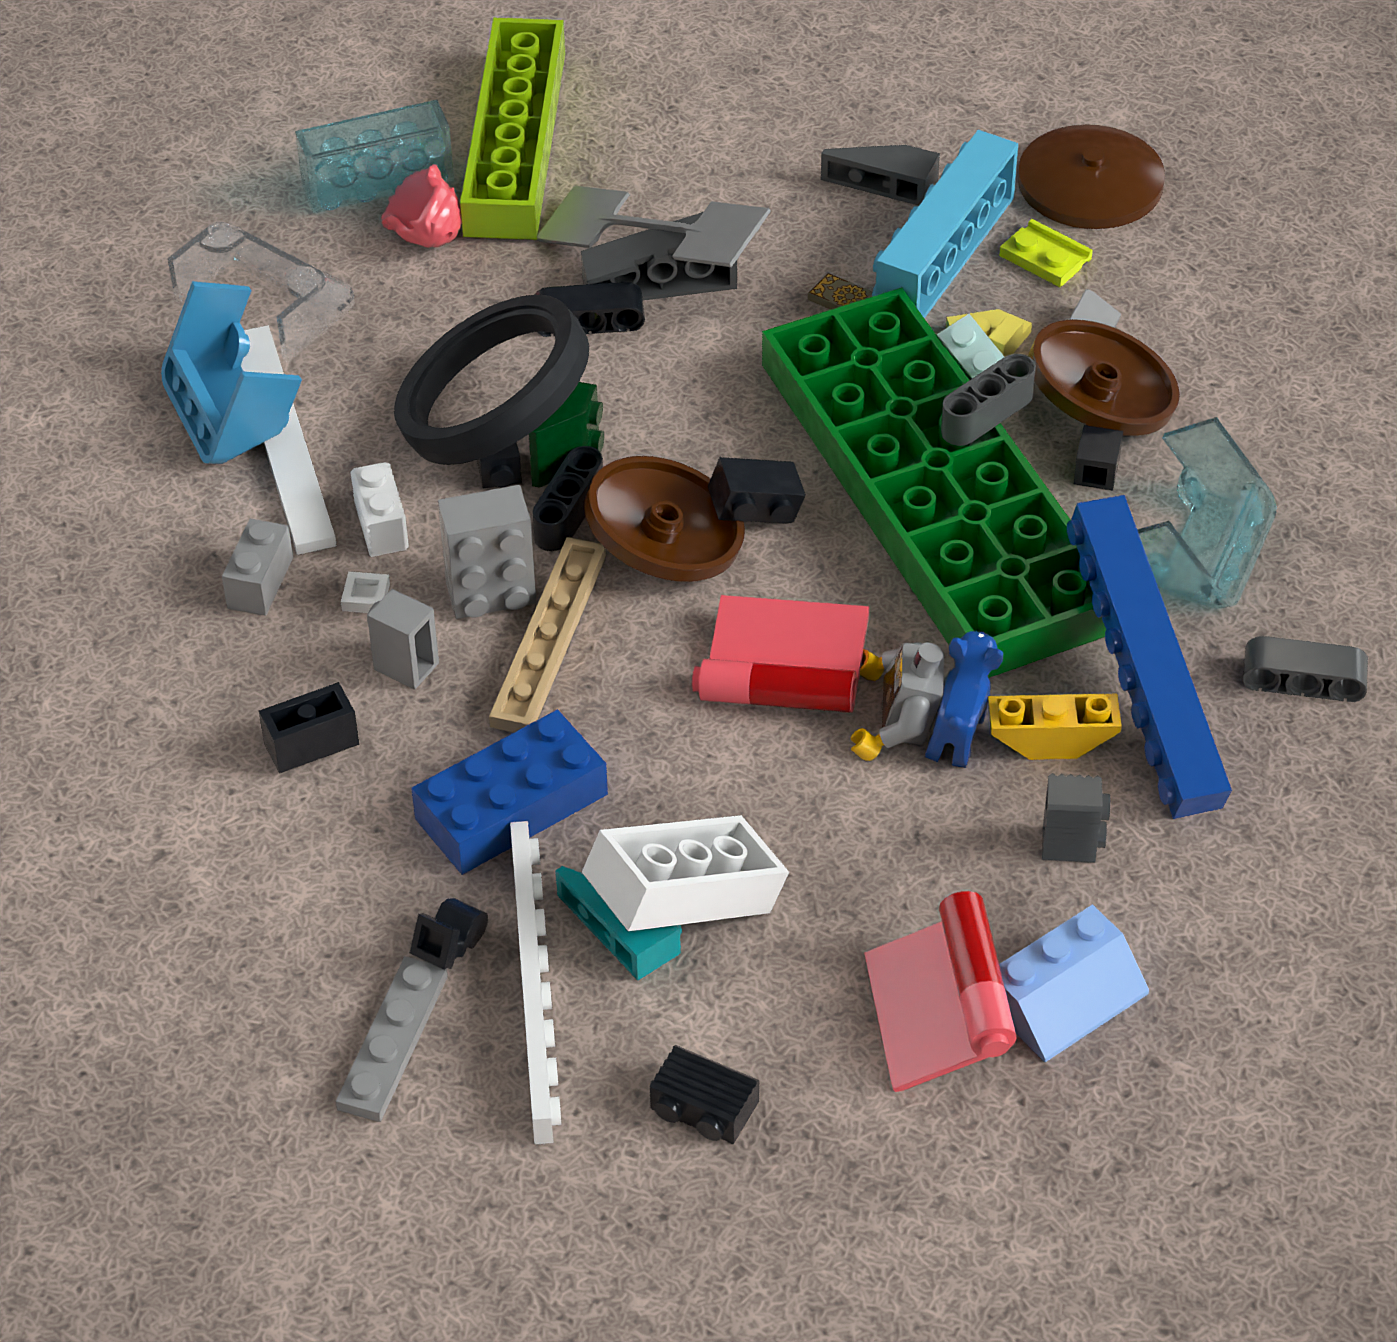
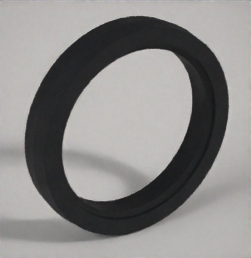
M526 295L489 306L468 317L445 333L414 364L402 382L396 396L394 417L397 426L409 445L421 457L432 463L441 465L463 464L495 454L534 431L567 400L585 371L589 358L588 338L575 315L563 302L551 296ZM540 331L555 334L554 347L544 365L510 399L488 413L459 425L444 428L428 425L429 413L440 393L464 367L477 357L517 336Z

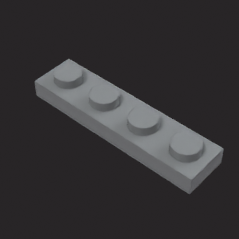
M404 956L336 1099L338 1111L381 1122L447 980V968L443 970L431 963Z

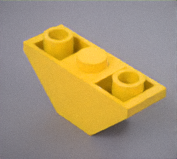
M1117 693L988 696L991 735L1029 760L1078 759L1120 733L1122 729Z

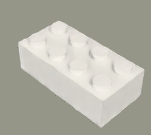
M742 815L600 830L582 873L627 931L768 914L776 902L789 871Z

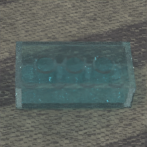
M438 100L295 131L302 187L313 214L395 195L396 187L401 185L407 176L416 171L420 172L423 169H428L432 164L437 165L441 172V177L446 183L454 182L450 127Z

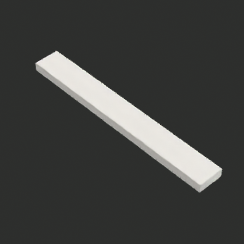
M269 325L244 330L250 340V349L241 363L243 371L284 374ZM292 404L287 426L283 428L279 435L263 442L287 524L289 525L297 555L337 545L294 404Z

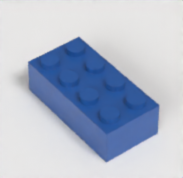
M557 709L413 786L411 790L415 820L461 875L512 848L510 822L528 821L530 838L608 795L606 762Z

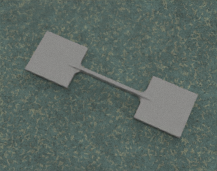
M574 185L537 235V241L591 248L599 240L602 232L611 225L686 233V237L672 255L674 260L732 267L771 211L769 208L711 201L700 218L690 225L680 222L617 215L624 202L630 196L628 192Z

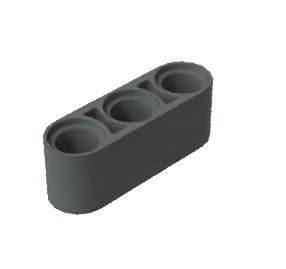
M1010 354L948 394L944 398L942 408V438L952 445H967L1029 404L1033 398L1035 362L1024 354Z
M1269 636L1252 638L1245 646L1243 683L1250 690L1259 691V688H1262L1261 691L1297 696H1301V693H1304L1305 697L1344 701V698H1347V702L1360 701L1367 693L1368 656L1359 648Z

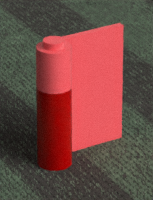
M721 595L710 658L703 659L701 667H694L692 689L695 692H699V697L702 701L852 713L857 694L869 606Z
M961 891L944 898L939 906L941 922L864 953L891 1084L895 1092L904 1091L988 1057L1001 1056L1016 1042V1032L984 900L976 892Z

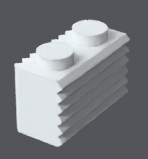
M383 462L354 468L350 472L354 503L369 555L374 557L406 550L409 547L406 517L390 464Z

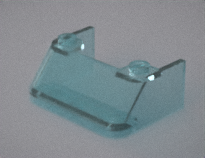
M1217 417L1166 432L1162 437L1183 466L1177 484V493L1191 513L1181 535L1169 520L1137 530L1161 593L1211 608L1223 609L1236 605L1241 598L1275 519L1276 501L1269 487Z

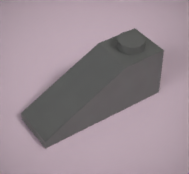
M909 145L824 149L821 153V180L919 206L925 199L930 185H936L938 182L940 153Z

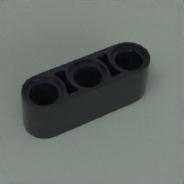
M631 282L553 286L542 288L534 294L551 296L563 302L578 319L585 334H589V331L592 334L627 332V329L629 331H637L645 322L641 288ZM537 332L539 335L543 337H550L551 334L555 336V334L551 332Z
M580 446L572 449L535 504L532 511L535 544L539 548L551 552L561 550L566 538H573L586 517L585 499L594 476L603 468L602 454L598 449L591 446Z

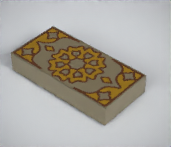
M828 272L808 292V300L831 310L870 298L873 291Z

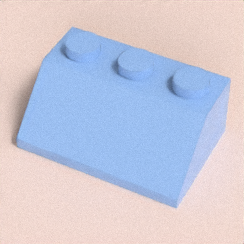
M1093 904L999 964L1015 1032L1044 1062H1047L1149 994V988L1123 933Z

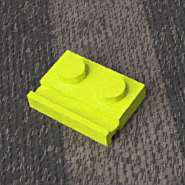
M1031 219L1028 221L1026 228H1020L1000 246L999 256L1061 287L1082 268L1084 263L1092 259L1093 250Z

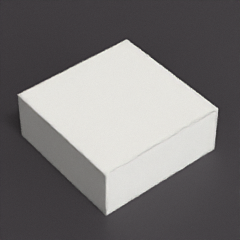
M348 571L341 599L342 611L368 613L372 605L377 601H381L388 593L390 586L389 575Z

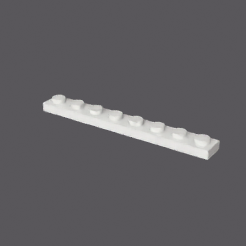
M528 821L510 822L534 1143L546 1144L553 1143L552 1126L561 1125L559 1097H550L549 1086H558L556 1057L547 1058L546 1048L555 1047L553 1019L544 1020L543 1010L552 1009L550 982H541L540 973L549 972L547 945H538L537 936H546L544 909H535L534 900H543L541 873L532 874L531 866L540 865L538 838L529 839Z

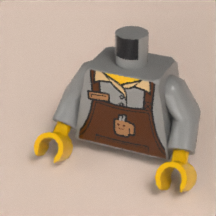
M929 642L903 643L898 649L884 652L882 657H878L870 651L863 649V665L860 668V675L862 677L876 681L882 675L884 669L886 670L883 676L882 728L879 730L880 734L873 736L864 728L856 730L851 735V741L856 744L851 748V751L865 761H872L878 756L884 745L886 748L893 747L902 742L923 745L943 696L944 653L936 644Z

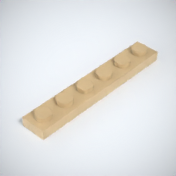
M570 537L566 538L489 715L491 728L516 732L538 720L606 558V548L602 544Z

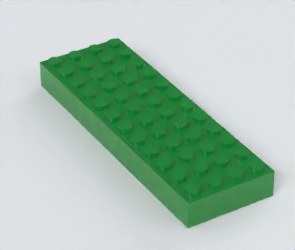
M902 287L762 331L763 368L948 645L953 638L961 639L963 635L970 631H984L993 637L997 644V649L1003 652V662L998 669H994L989 673L988 678L1105 637L1106 628L1102 617L1098 618L1093 609L1092 588L1089 581H1084L1080 572V554L1077 546H1073L1068 538L1067 523L1071 519L1002 424H998L967 445H952L942 438L941 424L944 398L968 382L969 379Z

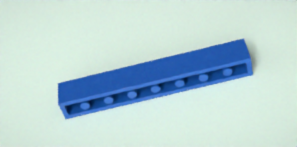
M1125 495L1077 503L1071 521L1067 523L1068 538L1073 546H1077L1080 554L1079 565L1084 581H1089L1092 588L1094 612L1098 618L1102 617L1104 622L1107 649L1110 654H1115L1119 665L1118 678L1123 691H1128L1132 702L1131 715L1133 723L1137 729L1141 728L1146 741L1144 749L1147 762L1156 769L1159 778L1158 792L1160 799L1164 805L1169 806L1173 819L1222 809L1232 789Z

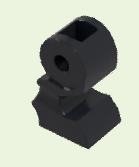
M456 898L446 899L441 903L435 918L425 913L418 914L409 954L443 970L446 968L452 969L455 959L463 957L467 947L470 949L474 948L483 936L488 923V914Z

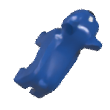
M984 631L967 632L961 639L953 638L949 644V655L954 659L955 667L948 672L943 682V696L937 710L938 714L933 733L929 739L925 757L938 762L944 745L952 743L955 747L952 766L966 768L977 724H983L988 710V696H990L991 682L988 675L992 670L998 669L1003 662V652L997 649V644L993 637Z

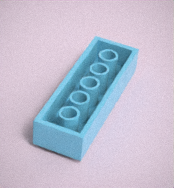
M977 130L969 142L962 144L958 156L953 163H948L945 166L942 176L936 185H930L922 203L919 206L913 207L905 225L895 230L888 247L884 251L880 250L873 264V271L876 272V284L873 288L872 297L902 287L924 318L927 316L1014 199L1018 143Z

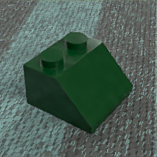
M578 382L573 392L559 409L538 428L528 434L533 487L540 488L549 484L572 449L580 446H591L598 449L601 453L604 444V431L599 430V424L603 414V403L598 402L596 384Z

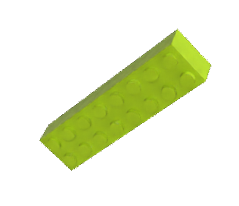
M493 17L460 201L463 237L537 240L565 60L564 20Z

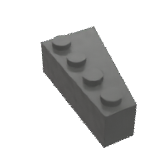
M703 212L673 222L691 225L700 218ZM648 229L582 250L583 285L616 282L634 283L641 288L643 301L737 289V260L732 267L674 260L672 255L686 237V233Z

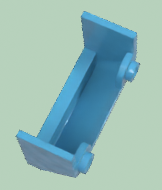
M192 281L163 360L161 371L162 383L202 461L207 464H223L281 433L288 424L289 412L302 379L299 375L243 371L241 363L249 352L250 340L248 335L245 334L240 320L251 294L249 286Z

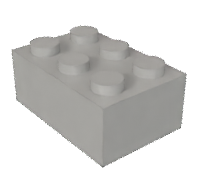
M515 485L438 500L446 585L455 618L480 617L485 613L506 609L517 610L527 605L537 604L531 519L521 486Z

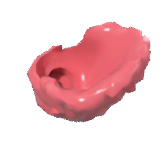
M432 164L428 169H423L420 172L416 171L407 176L403 183L396 187L395 195L389 197L390 203L381 216V223L384 228L395 231L406 242L427 248L441 247L451 242L457 236L462 222L461 206L454 187L450 188L442 179L441 172L435 164Z

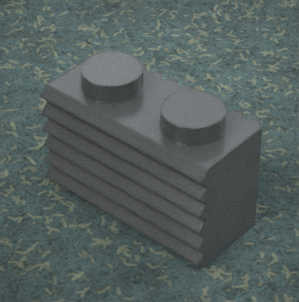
M1054 773L1048 776L1042 828V860L1095 863L1097 848H1105L1107 822L1101 820H1109L1111 798L1110 794L1102 793L1101 777L1097 775L1092 778L1090 775H1087L1084 778L1080 774L1076 777L1072 774L1066 777L1062 773L1059 776H1056Z

